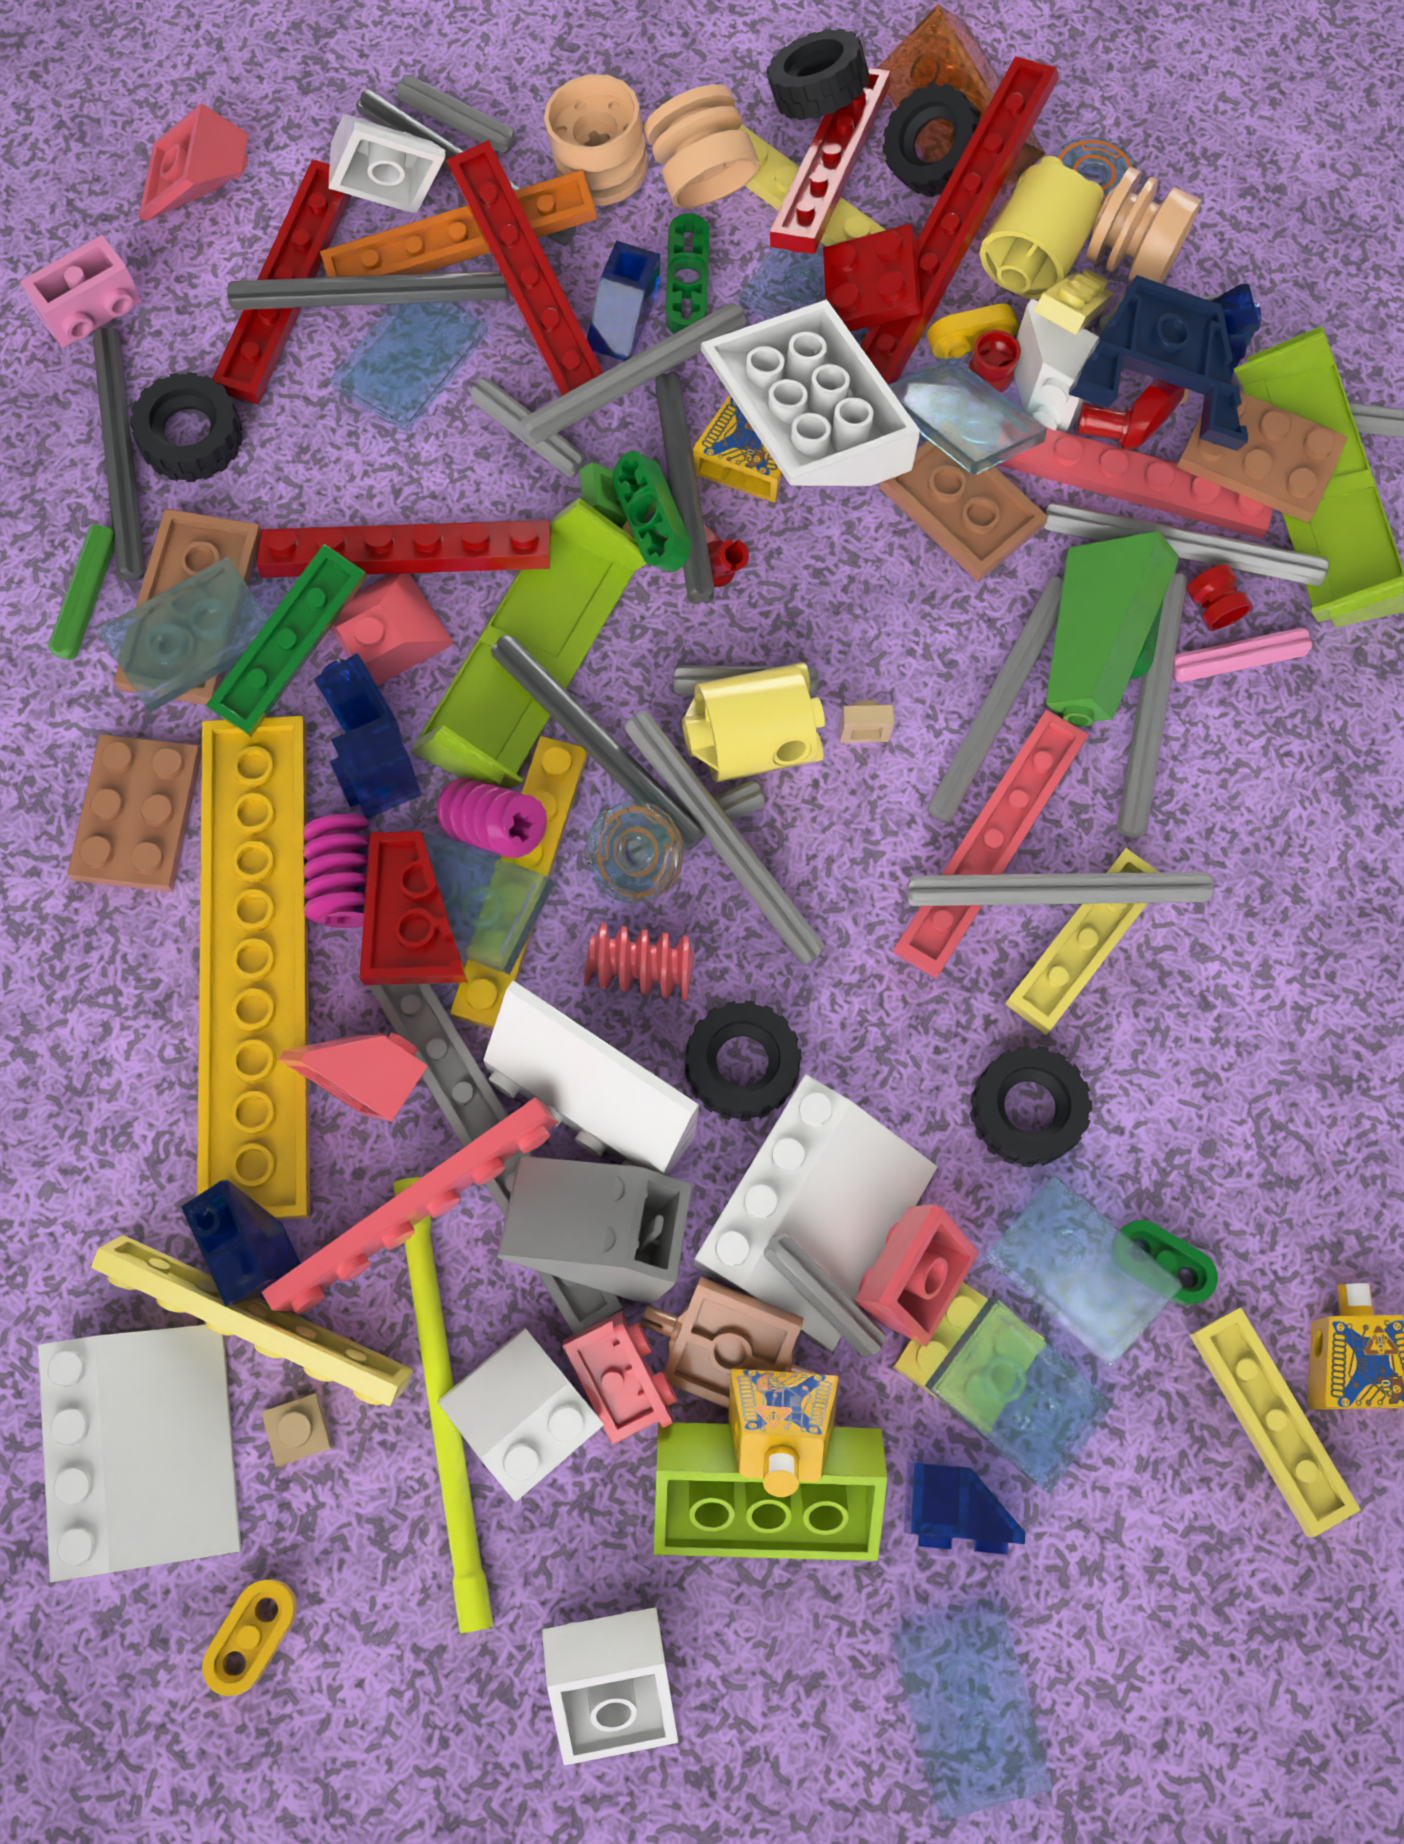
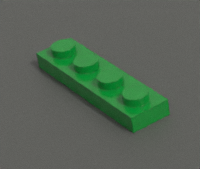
M323 544L207 702L206 706L208 709L249 737H252L366 580V572Z

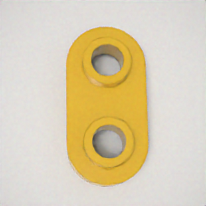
M995 304L945 316L928 329L926 337L935 357L955 360L973 351L978 337L987 331H1005L1014 337L1019 329V323L1012 306L1008 304Z
M275 1579L261 1580L248 1586L239 1596L203 1657V1677L206 1684L215 1693L223 1696L239 1695L255 1686L262 1677L296 1619L297 1599L287 1584ZM265 1598L273 1599L278 1605V1613L272 1621L264 1620L259 1613V1606ZM233 1651L240 1652L245 1658L246 1665L241 1674H233L227 1668V1658Z

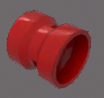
M992 330L983 333L976 340L972 359L967 370V379L972 388L984 395H997L1007 390L1011 384L1021 350L1018 341L1011 334L1005 331Z
M1220 564L1202 572L1186 587L1193 603L1200 604L1204 608L1202 619L1209 631H1216L1236 623L1253 608L1247 594L1237 591L1235 585L1237 578L1229 564Z

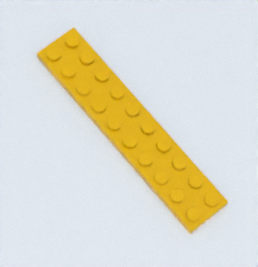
M303 716L265 718L252 737H249L226 720L202 721L197 1223L200 1225L310 1218L309 1080L278 1060L284 1050L309 1045L308 919L304 914V907L308 902L304 895V887L308 882L304 876V867L308 861L303 854V849L308 843L303 835V829L307 824V724Z

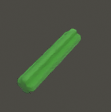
M93 524L88 529L48 643V649L52 652V655L58 658L73 660L78 655L114 550V531L107 526Z

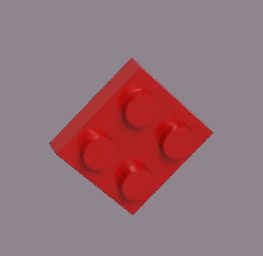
M911 223L823 247L825 300L827 299L850 332L921 313L916 233Z

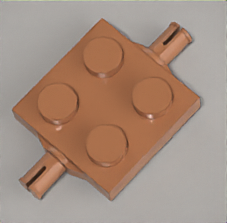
M702 1276L699 1279L691 1302L681 1311L679 1317L648 1303L640 1323L645 1328L670 1337L669 1359L664 1373L672 1386L728 1409L731 1368L818 1374L793 1364L794 1345L803 1324V1317Z

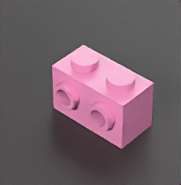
M103 235L20 281L38 317L61 348L76 340L85 338L93 330L116 317L125 315L131 308L142 303L128 268Z

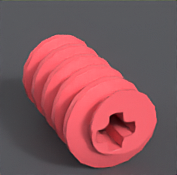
M601 922L594 936L591 937L586 960L584 986L589 984L594 973H597L601 989L609 988L614 977L618 976L621 992L627 993L635 979H638L641 994L647 996L650 994L655 983L658 982L662 998L668 999L676 985L680 986L682 1000L687 1002L695 951L691 950L688 935H682L676 948H671L668 932H662L656 944L651 945L647 929H641L635 942H630L627 926L621 925L615 938L611 939L609 938L607 924Z

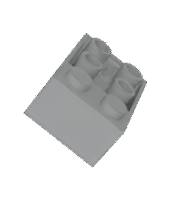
M521 1156L516 1168L497 1258L646 1305L648 1303L652 1305L671 1289L677 1281L692 1183L644 1167Z

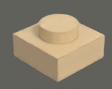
M862 700L853 703L851 706H843L839 722L840 743L889 742L895 723L893 705H880L876 701Z
M315 1393L261 1412L275 1467H281L333 1449L319 1394Z

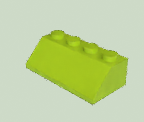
M658 1422L653 1555L878 1561L888 1478L882 1428L834 1427L822 1478L816 1482L799 1481V1486L795 1493L787 1497H776L764 1489L763 1479L745 1478L738 1473L730 1424L673 1422L662 1428L660 1422Z

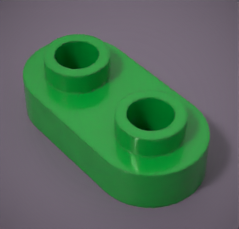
M1137 1220L1121 1227L1112 1239L1111 1253L1116 1265L1126 1274L1177 1304L1194 1305L1203 1302L1214 1293L1217 1287V1269L1213 1261L1205 1253L1150 1221ZM1133 1240L1144 1244L1146 1248L1144 1259H1137L1131 1254L1130 1244ZM1181 1268L1187 1269L1193 1276V1284L1190 1288L1183 1287L1177 1279L1178 1271Z

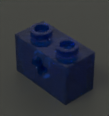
M389 715L331 739L338 757L329 762L349 807L360 804L366 819L421 796L410 758Z

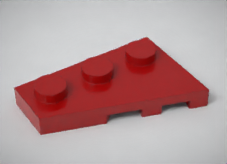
M421 831L370 832L359 979L364 985L468 983L426 840Z

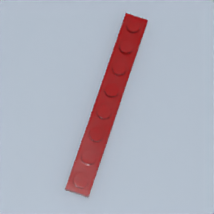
M1018 56L1014 57L916 240L921 313L870 326L860 347L891 390L895 387L1059 79L1055 66Z

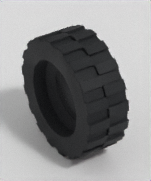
M826 29L821 32L807 34L803 38H798L787 47H783L771 59V64L767 67V78L778 111L781 115L785 114L786 118H797L798 120L820 118L823 115H830L837 112L838 109L848 106L852 103V100L856 97L858 98L863 93L862 90L867 87L869 83L868 78H870L859 36L856 37L854 32H847L845 29Z
M936 83L928 84V87L922 89L919 87L913 90L910 96L904 97L899 102L900 105L895 111H892L888 118L890 121L884 129L883 136L885 141L882 144L888 168L912 191L917 194L923 193L926 197H934L937 194L941 195L982 119L980 116L982 113L959 89L956 91L951 85L943 84V86H938ZM932 120H948L953 125L955 131V139L951 149L939 161L932 163L921 161L915 151V141L919 133Z
M187 372V374L173 373L169 374V377L153 381V385L149 388L145 387L141 391L138 401H134L132 406L133 415L130 416V426L133 430L131 433L148 465L151 464L153 470L159 475H166L169 480L177 482L178 480L196 482L197 479L202 478L206 480L212 478L213 474L224 471L228 467L227 464L237 457L238 447L242 446L243 441L241 430H243L234 402L231 396H228L227 390L221 384H216L213 378L206 375L204 377L198 376L197 373ZM185 409H196L203 412L209 418L211 424L206 438L196 444L183 447L175 446L166 439L164 427L171 415Z
M745 1000V1003L731 1001L725 1003V1006L717 1009L715 1007L708 1011L707 1016L703 1020L700 1019L694 1026V1032L692 1036H689L686 1047L685 1074L687 1082H690L692 1087L691 1092L696 1099L699 1098L704 1103V1108L711 1113L715 1111L721 1114V1118L728 1120L736 1118L740 1119V1122L750 1121L754 1117L761 1119L768 1116L773 1109L776 1108L778 1110L785 1103L786 1098L791 1095L799 1076L802 1059L801 1049H798L797 1046L799 1039L795 1030L792 1031L788 1026L789 1022L785 1017L774 1013L773 1008L764 1005V1007L756 1005L755 1001ZM750 1037L758 1041L766 1050L769 1062L768 1069L764 1077L757 1083L750 1086H736L726 1081L720 1074L717 1067V1054L722 1045L732 1038Z
M1029 1046L1018 1047L1016 1051L1010 1052L1008 1050L1002 1053L983 1071L975 1083L974 1091L971 1093L970 1103H972V1111L970 1112L971 1122L975 1123L976 1135L979 1140L985 1142L988 1146L986 1148L993 1155L1001 1156L1004 1158L1003 1161L1009 1164L1019 1163L1022 1164V1167H1033L1035 1164H1042V1166L1050 1164L1074 1148L1082 1139V1134L1089 1127L1091 1120L1088 1117L1092 1111V1100H1089L1088 1092L1090 1089L1087 1081H1083L1080 1076L1081 1071L1075 1064L1072 1066L1065 1060L1067 1057L1059 1052L1057 1054L1048 1051L1049 1048L1038 1046L1037 1049L1029 1048ZM1035 1082L1045 1087L1051 1093L1055 1101L1056 1112L1052 1123L1044 1130L1026 1132L1015 1127L1008 1119L1004 1106L1005 1098L1008 1091L1016 1084Z

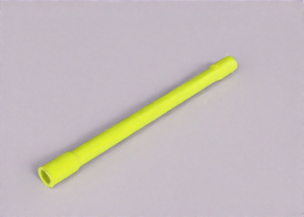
M422 1177L407 1178L394 1182V1195L397 1196ZM428 1215L413 1226L415 1234L404 1244L453 1565L452 1585L459 1632L461 1634L494 1626L487 1578L481 1564L462 1434L437 1402L454 1387L430 1233L432 1221L431 1215Z

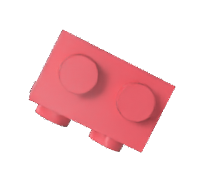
M622 1310L563 1340L562 1346L597 1416L604 1424L603 1427L612 1445L658 1421L662 1428L673 1423L670 1405L678 1402L677 1397L664 1371L654 1374L646 1358V1355L653 1352L652 1347L639 1322L630 1325Z

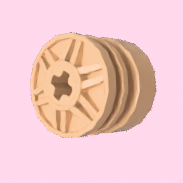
M591 74L572 79L554 92L546 104L544 122L553 151L552 155L558 177L583 169L594 205L607 206L623 201L638 191L647 177L649 159L643 135L640 107L635 92L620 79L609 75Z
M710 84L679 94L656 109L643 126L647 142L653 146L652 152L655 161L665 165L662 169V179L673 205L680 209H693L723 199L741 189L760 170V161L749 134L739 130L742 125V116L739 110L735 108V99L731 89L725 85Z
M1129 167L1121 181L1109 192L1097 215L1091 231L1092 238L1085 260L1096 265L1102 259L1107 248L1111 247L1113 249L1110 253L1106 270L1110 272L1115 271L1125 256L1128 255L1134 258L1129 272V281H1132L1138 275L1162 284L1190 231L1201 206L1202 199L1174 187L1167 194L1161 205L1153 202L1159 179L1153 176L1150 177L1138 195L1135 192L1140 182L1142 171Z

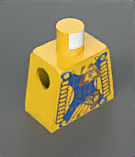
M729 395L693 448L695 473L697 476L775 503L778 498L783 473L731 395Z
M1370 1284L1337 1285L1340 1316L1324 1317L1311 1322L1307 1395L1308 1410L1404 1408V1316L1374 1315Z
M731 1368L728 1418L738 1473L745 1478L763 1479L764 1489L776 1497H787L795 1493L798 1489L799 1481L816 1482L820 1480L835 1423L838 1376Z

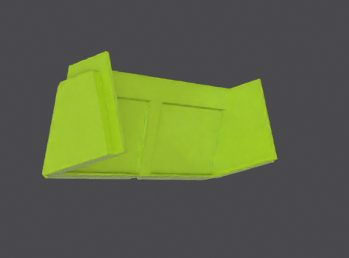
M1323 326L1248 356V363L1234 368L1245 394L1348 437L1317 510L1309 523L1282 512L1294 551L1324 557L1329 560L1328 573L1322 585L1305 584L1313 607L1311 612L1316 621L1332 620L1335 627H1342L1404 612V568Z
M581 498L576 499L550 521V569L518 571L485 625L481 635L474 643L415 740L410 753L458 777L471 778L475 781H482L486 784L507 789L522 783L523 778L518 776L517 772L551 715L492 657L491 648L504 635L514 637L567 689L633 574L647 564L641 555L636 540Z

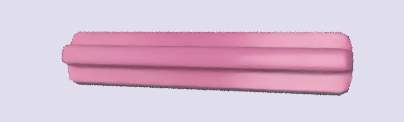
M1300 627L1175 654L1172 676L1175 681L1181 683L1305 656L1312 649V640L1309 631Z

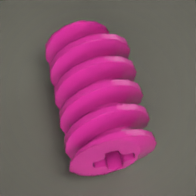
M460 777L450 781L442 790L437 803L438 822L447 836L456 841L464 842L480 849H486L492 853L501 854L504 857L519 858L529 854L539 845L547 825L546 810L541 802L533 796L510 791L507 788H499L496 785L475 781L471 778Z
M327 815L312 820L303 829L304 838L308 842L303 849L305 859L309 861L304 867V876L309 881L304 887V895L309 900L304 907V914L307 919L314 923L335 928L363 926L364 913L356 912V908L364 907L365 894L357 893L355 889L366 887L367 875L355 873V870L367 867L368 856L355 853V851L367 848L369 846V839L354 832L367 829L369 822L361 815Z

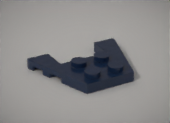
M1136 275L1123 292L1070 386L1068 395L1108 408L1117 399L1121 368L1124 367L1203 394L1204 401L1199 439L1238 451L1248 442L1246 425L1240 426L1237 407L1242 404L1239 387L1232 385L1228 368L1233 358L1222 305Z

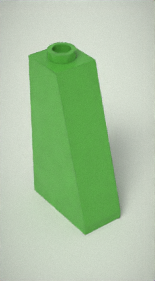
M1159 531L1068 548L1046 704L1060 718L1076 727L1090 726L1095 721L1112 720L1178 564L1179 555Z

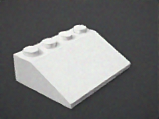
M827 299L701 343L702 353L790 485L872 486L912 471L920 430Z
M512 981L506 990L483 1059L487 1071L492 1074L488 1079L489 1083L510 1098L514 1099L519 1092L529 1100L536 1097L545 1103L559 1122L553 1127L557 1128L563 1122L578 1132L575 1141L593 1155L601 1158L606 1151L622 1162L621 1165L644 1167L669 1175L695 1137L699 1104L515 981Z
M805 1074L694 1258L693 1267L726 1287L803 1317L804 1320L800 1333L833 1352L842 1335L765 1258L764 1249L769 1244V1240L775 1235L789 1234L854 1301L859 1293V1286L863 1276L874 1267L885 1248L886 1238L890 1229L901 1220L907 1207L916 1206L938 1166L855 1103Z
M206 1325L99 1335L38 1345L50 1583L242 1551L224 1335L210 1330Z

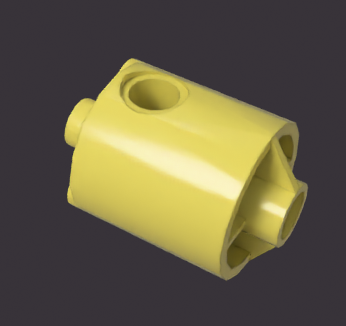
M1045 156L1040 160L1039 164L1032 165L1020 175L1012 196L1002 206L982 241L979 254L982 266L989 277L1000 287L1026 299L1040 300L1045 291L1069 275L1081 254L1101 209V201L1104 197L1101 186L1094 181L1086 180L1081 174L1066 167L1059 158L1054 156Z
M802 662L696 684L694 687V698L685 717L682 718L683 736L690 758L697 757L707 763L708 770L715 783L823 760L822 742L816 729L822 728L825 725L824 712L819 697L810 698L809 696L810 677L806 664Z

